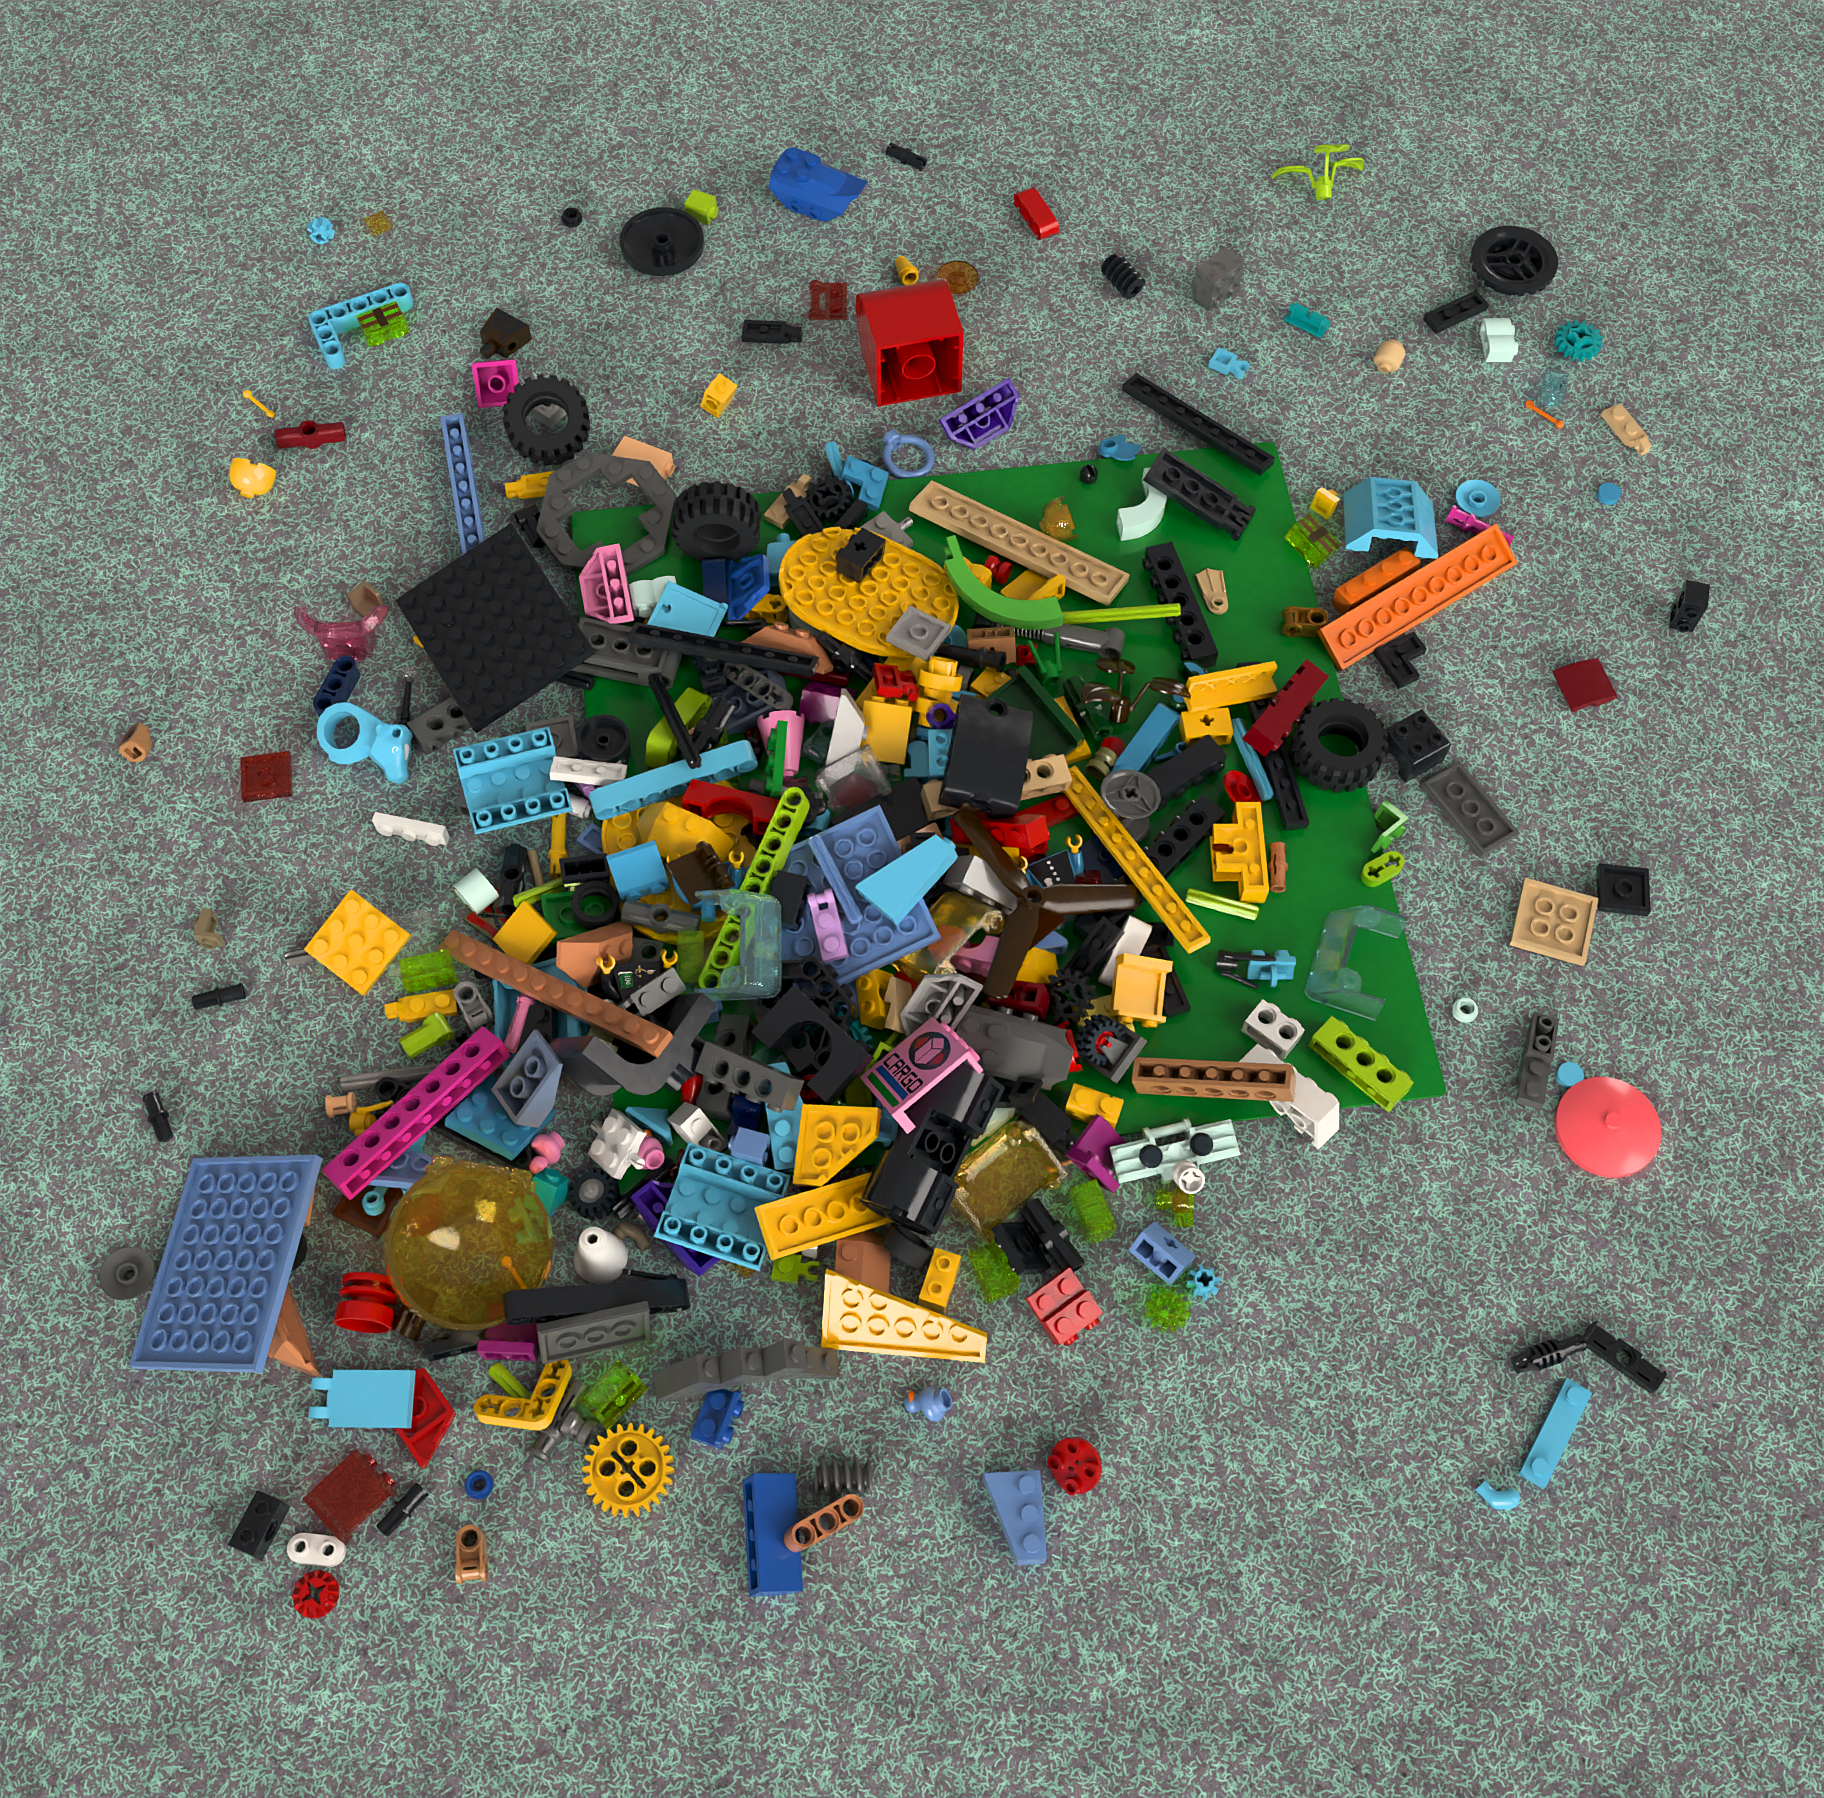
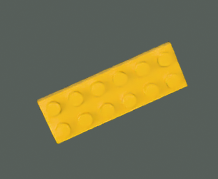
M872 1172L755 1207L754 1209L770 1260L782 1258L894 1222L887 1217L885 1219L859 1202Z

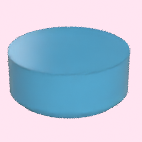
M1604 483L1597 491L1598 500L1606 505L1617 503L1621 496V489L1614 483Z

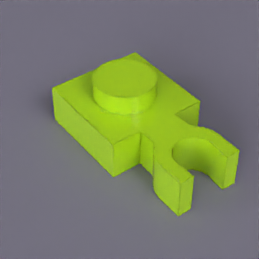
M796 1254L775 1259L771 1280L798 1284L799 1276H804L810 1281H818V1275H811L808 1273V1270L811 1267L819 1268L820 1262L809 1261L801 1263L802 1255Z

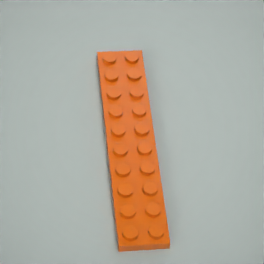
M1496 523L1316 631L1330 657L1333 659L1337 670L1341 671L1373 652L1375 648L1398 637L1518 564Z

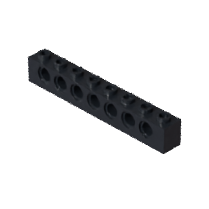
M1204 795L1197 801L1192 800L1186 807V812L1182 816L1177 815L1170 823V828L1166 832L1161 831L1156 836L1154 844L1150 848L1146 846L1142 850L1165 880L1212 835L1213 824L1223 823L1226 812ZM1191 822H1197L1200 825H1194ZM1175 837H1181L1184 841H1179ZM1159 853H1166L1168 856L1164 857ZM1124 870L1122 871L1123 875L1118 880L1114 878L1109 883L1135 885ZM1138 889L1139 908L1146 899ZM1137 909L1077 914L1073 920V934L1084 942L1099 922L1094 919L1095 917H1108L1120 927L1128 916L1132 915Z

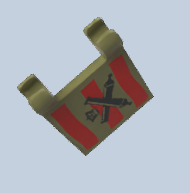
M495 884L493 887L499 894L500 886ZM499 897L479 914L476 915L470 910L462 918L495 944L497 943L493 940L494 936L511 917L498 911Z

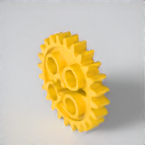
M629 1423L625 1431L618 1424L617 1433H613L608 1428V1437L606 1439L602 1436H597L600 1443L599 1446L590 1444L589 1447L594 1454L584 1456L590 1465L582 1467V1471L590 1474V1476L582 1480L586 1485L592 1484L586 1490L587 1494H596L593 1499L595 1505L603 1501L601 1507L603 1512L612 1507V1515L614 1517L617 1516L620 1510H622L625 1518H628L630 1510H633L636 1516L639 1517L640 1508L642 1507L646 1511L651 1512L649 1503L653 1501L655 1504L660 1505L657 1496L659 1494L667 1496L668 1493L664 1485L673 1484V1481L667 1477V1475L675 1473L673 1467L667 1466V1464L674 1461L673 1456H665L670 1451L669 1445L661 1446L664 1441L662 1436L653 1439L655 1436L653 1428L645 1434L643 1424L639 1426L637 1431L634 1430L632 1423ZM635 1444L637 1450L633 1455H623V1449L626 1445ZM612 1452H616L627 1466L632 1467L639 1479L646 1484L644 1489L635 1482L629 1473H625L619 1462L611 1456ZM614 1464L616 1466L615 1472L612 1475H602V1469L605 1465ZM645 1465H655V1472L651 1476L646 1477L641 1474L642 1468ZM624 1485H634L632 1495L628 1497L620 1495L621 1488Z

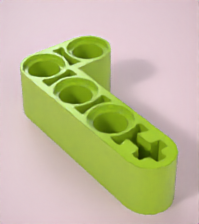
M688 687L675 702V706L687 730L696 727L700 719L708 712L712 702L710 695L703 694V692ZM665 716L654 727L647 739L645 765L653 769L677 761L679 745Z

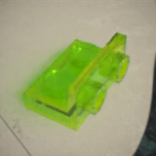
M449 949L399 960L402 983L408 994L458 983L457 973L452 964Z
M993 1239L992 1244L967 1254L987 1304L1018 1293V1284L1021 1283L1020 1276L1010 1268L1006 1254L996 1244L995 1239Z

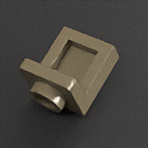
M202 908L200 916L196 918L193 935L199 944L206 949L225 948L226 943L221 935L214 933L219 919L212 909Z

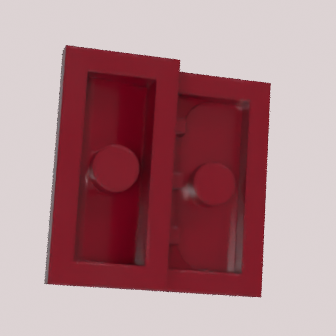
M1599 658L1576 662L1552 671L1571 712L1578 711L1592 704L1595 707L1617 699V695Z

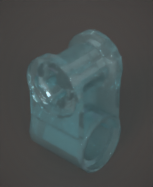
M834 721L821 723L801 749L800 757L803 759L808 758L817 763V767L820 769L825 766L831 737L825 736L832 734Z

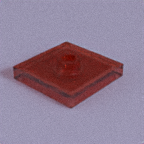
M289 751L241 757V799L244 803L293 796L292 763Z

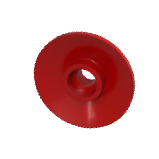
M1231 770L1225 774L1223 780L1224 787L1233 803L1261 802L1262 807L1263 800L1254 782L1248 776L1236 770Z

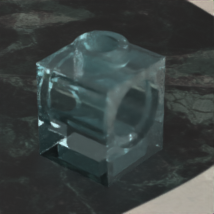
M1546 371L1541 382L1539 403L1550 407H1561L1567 391V373Z

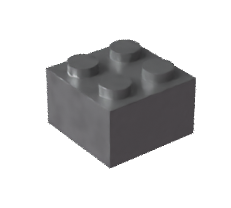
M1227 247L1223 248L1196 268L1191 298L1209 312L1215 307L1219 308L1222 306L1227 298L1230 296L1234 297L1240 290L1239 285L1243 275L1244 260Z

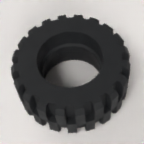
M539 374L537 379L534 380L528 377L524 379L525 384L521 385L518 383L514 386L515 392H509L506 398L508 403L504 404L503 423L512 447L518 450L519 455L523 458L529 457L530 461L536 464L538 461H543V465H550V461H556L558 465L563 463V458L567 457L568 460L574 458V452H580L583 449V442H587L589 437L588 430H590L588 407L583 395H580L579 389L575 385L570 386L568 380L562 378L559 381L556 375L551 374L549 378H544L543 374ZM555 404L566 411L568 423L560 433L554 436L542 437L528 430L526 426L527 415L538 405Z
M707 481L701 482L698 486L694 484L688 490L685 489L681 492L674 502L672 517L673 540L678 548L683 550L684 554L693 556L695 560L725 558L726 561L733 560L735 562L739 558L747 557L759 543L760 506L749 492L746 493L744 488L740 486L735 487L732 483L722 484L721 481L708 483Z
M1331 698L1330 702L1322 700L1317 702L1316 706L1312 705L1309 707L1306 713L1302 714L1299 719L1291 745L1292 760L1296 767L1299 766L1298 772L1301 776H1307L1308 782L1312 785H1315V783L1320 785V789L1326 791L1327 788L1333 789V792L1341 793L1344 789H1346V792L1355 791L1356 786L1362 788L1367 785L1368 781H1372L1376 777L1388 749L1387 730L1383 729L1384 723L1380 718L1376 719V713L1372 709L1367 710L1364 708V704L1360 702L1356 704L1351 699L1346 698L1344 701H1339V698ZM1328 734L1345 736L1355 743L1360 753L1348 757L1332 754L1322 746L1319 738Z

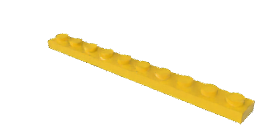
M1076 766L1069 768L1072 782L1068 790L1063 791V793L1187 953L1190 954L1210 943V936L1112 811L1107 808L1104 801Z

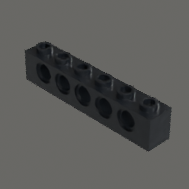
M1173 542L1146 547L1145 557L1142 558V565L1144 570L1148 571L1150 575V585L1152 589L1156 590L1158 605L1179 603L1181 606L1180 616L1165 617L1166 625L1172 629L1173 642L1179 646L1181 661H1196L1204 668L1215 666L1219 652Z

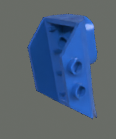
M791 147L786 149L775 163L769 181V189L787 209L792 210L794 213H801L810 216L814 220L818 219L828 222L845 212L850 202L859 197L868 181L821 163L820 157L815 154Z

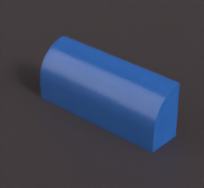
M753 1473L743 1479L749 1597L788 1595L803 1591L800 1551H790L783 1541L785 1531L798 1522L795 1473ZM796 1530L795 1538L800 1543L799 1530Z

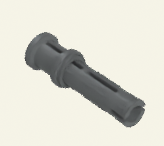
M578 1379L573 1380L572 1385L560 1402L552 1422L548 1427L540 1430L541 1433L533 1446L528 1447L527 1453L543 1463H549V1456L554 1447L563 1440V1434L560 1432L562 1424L568 1414L578 1407L586 1391L589 1389L588 1385ZM574 1397V1399L572 1400L571 1404L569 1405V1407L567 1408L566 1412L564 1413L563 1417H561L562 1414H563V1412L565 1411L566 1407L568 1406L569 1402H570L571 1399Z

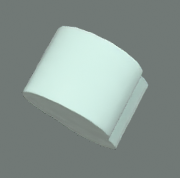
M476 868L452 886L455 893L476 915L499 897L494 887Z

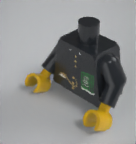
M665 949L661 951L660 954L664 964H661L660 961L615 965L614 958L608 954L609 961L603 965L602 958L600 956L597 957L596 963L602 968L600 971L602 991L612 1002L619 1004L630 993L668 968L673 967L672 965L678 959L676 951L673 950V956L670 959L665 958ZM633 1003L626 1008V1010H632L633 1013L637 1011Z

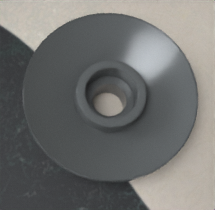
M124 1247L116 1250L106 1258L101 1266L99 1282L102 1290L109 1297L116 1300H130L140 1296L149 1288L154 1279V1261L141 1248ZM129 1272H134V1276L130 1280H126V1275Z

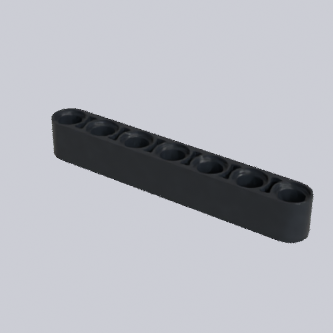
M389 1076L379 1079L375 1085V1092L381 1103L392 1100L396 1104L412 1089V1087ZM394 1089L392 1094L384 1095L387 1090ZM453 1108L430 1128V1130L517 1175L525 1176L531 1173L529 1165L533 1156L527 1147L511 1161L446 1127L445 1119L455 1110ZM521 1157H527V1158H528L527 1161H526L524 1164H522V1165H517V1164H516V1161H517L519 1158H521Z
M683 1278L509 1291L502 1295L505 1323L507 1325L545 1323L643 1301L648 1302L649 1315L677 1312V1309L684 1311L691 1307L687 1280Z

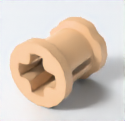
M349 1092L348 1095L326 1096L325 1108L329 1119L334 1118L335 1115L347 1113L351 1115L353 1112H357V1099L354 1092Z

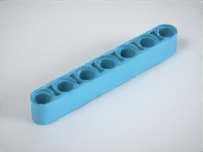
M741 740L699 754L702 759V766L700 768H689L684 759L597 788L589 794L595 816L599 820H607L646 807L650 803H658L684 794L692 779L714 784L750 772L758 766L751 743L747 740Z

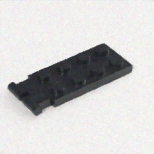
M1164 447L1143 481L1219 530L1221 527L1230 533L1231 538L1235 541L1240 539L1256 512L1255 507L1246 506L1237 500V495Z

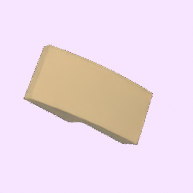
M892 976L890 977L884 998L885 1002L891 1004L884 1027L906 1035L900 1013L912 995V988L910 983Z

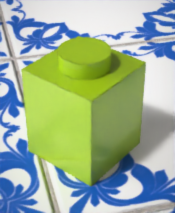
M693 189L684 203L685 212L692 215L698 222L709 225L711 220L715 219L718 215L719 208L717 207L716 197Z

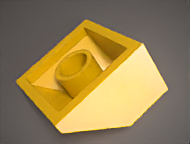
M1033 947L1027 952L1015 980L1040 984L1050 983L1049 975L1057 977L1056 970H1058L1056 954Z

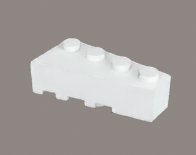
M1259 1044L1239 1061L1290 1064L1284 1063L1277 1058L1271 1049H1265ZM1293 1066L1296 1076L1294 1102L1270 1101L1278 1114L1281 1116L1287 1114L1295 1124L1294 1128L1302 1134L1306 1131L1314 1139L1312 1144L1319 1150L1339 1130V1102L1333 1094L1324 1092L1311 1078H1305Z

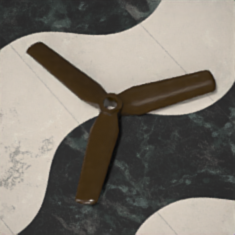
M961 809L953 816L955 822L998 879L1017 897L1018 907L1006 919L983 987V992L992 998H1008L1038 930L1039 912L1061 916L1133 910L1139 906L1138 889L1135 885L1056 883L1044 888L1037 885L1031 886L1024 872L969 809Z

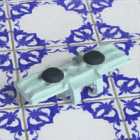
M1184 1118L1182 1122L1153 1129L1148 1127L1142 1128L1143 1140L1109 1147L1119 1184L1161 1174V1184H1167L1173 1179V1167L1182 1160L1193 1162L1199 1169L1200 1164L1240 1155L1231 1119L1192 1127L1189 1118ZM1182 1132L1185 1134V1141L1156 1146V1138Z

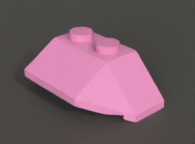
M620 544L596 548L592 558L587 562L579 575L586 616L610 624L633 621L634 611Z

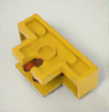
M1236 802L1232 813V824H1213V836L1209 837L1213 881H1238L1239 901L1245 903H1265L1269 892L1261 802Z

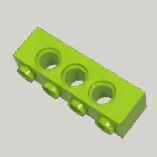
M1333 1016L1312 1036L1308 1045L1388 1113L1408 1093L1414 1083L1406 1072L1394 1067L1385 1055L1377 1053L1364 1038L1356 1036L1343 1021L1337 1020ZM1336 1043L1345 1044L1347 1049L1338 1047ZM1356 1059L1364 1060L1367 1066L1360 1065ZM1377 1076L1385 1077L1388 1082H1381Z

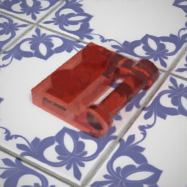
M810 281L811 308L809 309V318L811 320H847V283ZM820 292H826V310L819 309Z

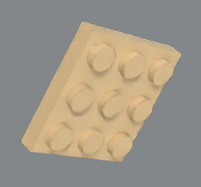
M1525 878L1522 882L1509 945L1584 966L1599 898Z

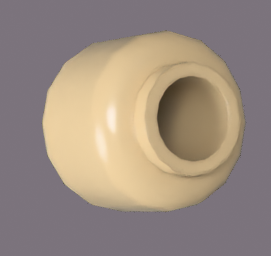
M1394 339L1381 342L1373 358L1374 364L1382 373L1395 372L1402 364L1406 354L1402 343Z

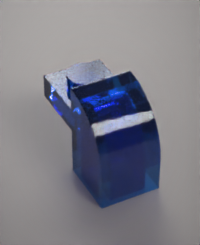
M735 1095L732 1103L733 1117L727 1132L728 1144L731 1136L737 1134L739 1127L757 1132L760 1131L765 1109L764 1102L759 1104L745 1098L746 1095Z

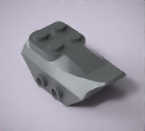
M971 1004L959 1022L956 1034L980 1057L977 1063L983 1069L982 1073L990 1075L994 1079H996V1076L1005 1078L1006 1082L1015 1083L1018 1077L1042 1079L1043 1085L1041 1088L1050 1091L1052 1085L1067 1079L1074 1049L1065 1038V1029L1037 1021L1038 1016L1023 1012L1022 1016L1012 1014L1013 1009L998 1006L996 1010ZM966 1060L962 1062L971 1066Z

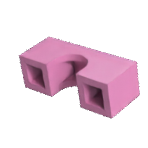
M942 926L939 930L942 939L932 943L929 948L935 964L943 968L950 967L965 973L972 972L987 977L1000 938L986 935L984 941L979 946L969 949L970 943L964 930Z

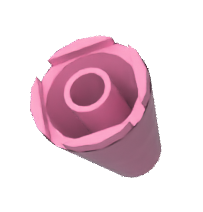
M773 711L769 713L768 718L763 719V715L757 719V726L767 755H769L767 741L771 728L776 727L778 720L788 721L783 780H790L794 778L799 769L805 718L802 713L800 716H797L796 711Z

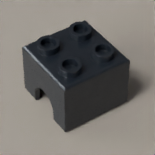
M1423 709L1386 729L1388 749L1385 757L1390 753L1396 758L1399 765L1398 774L1405 783L1442 763L1451 747L1450 741Z

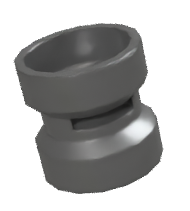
M574 1408L564 1420L560 1432L566 1437H576V1442L586 1447L595 1435L599 1422L593 1418L586 1419L581 1411Z

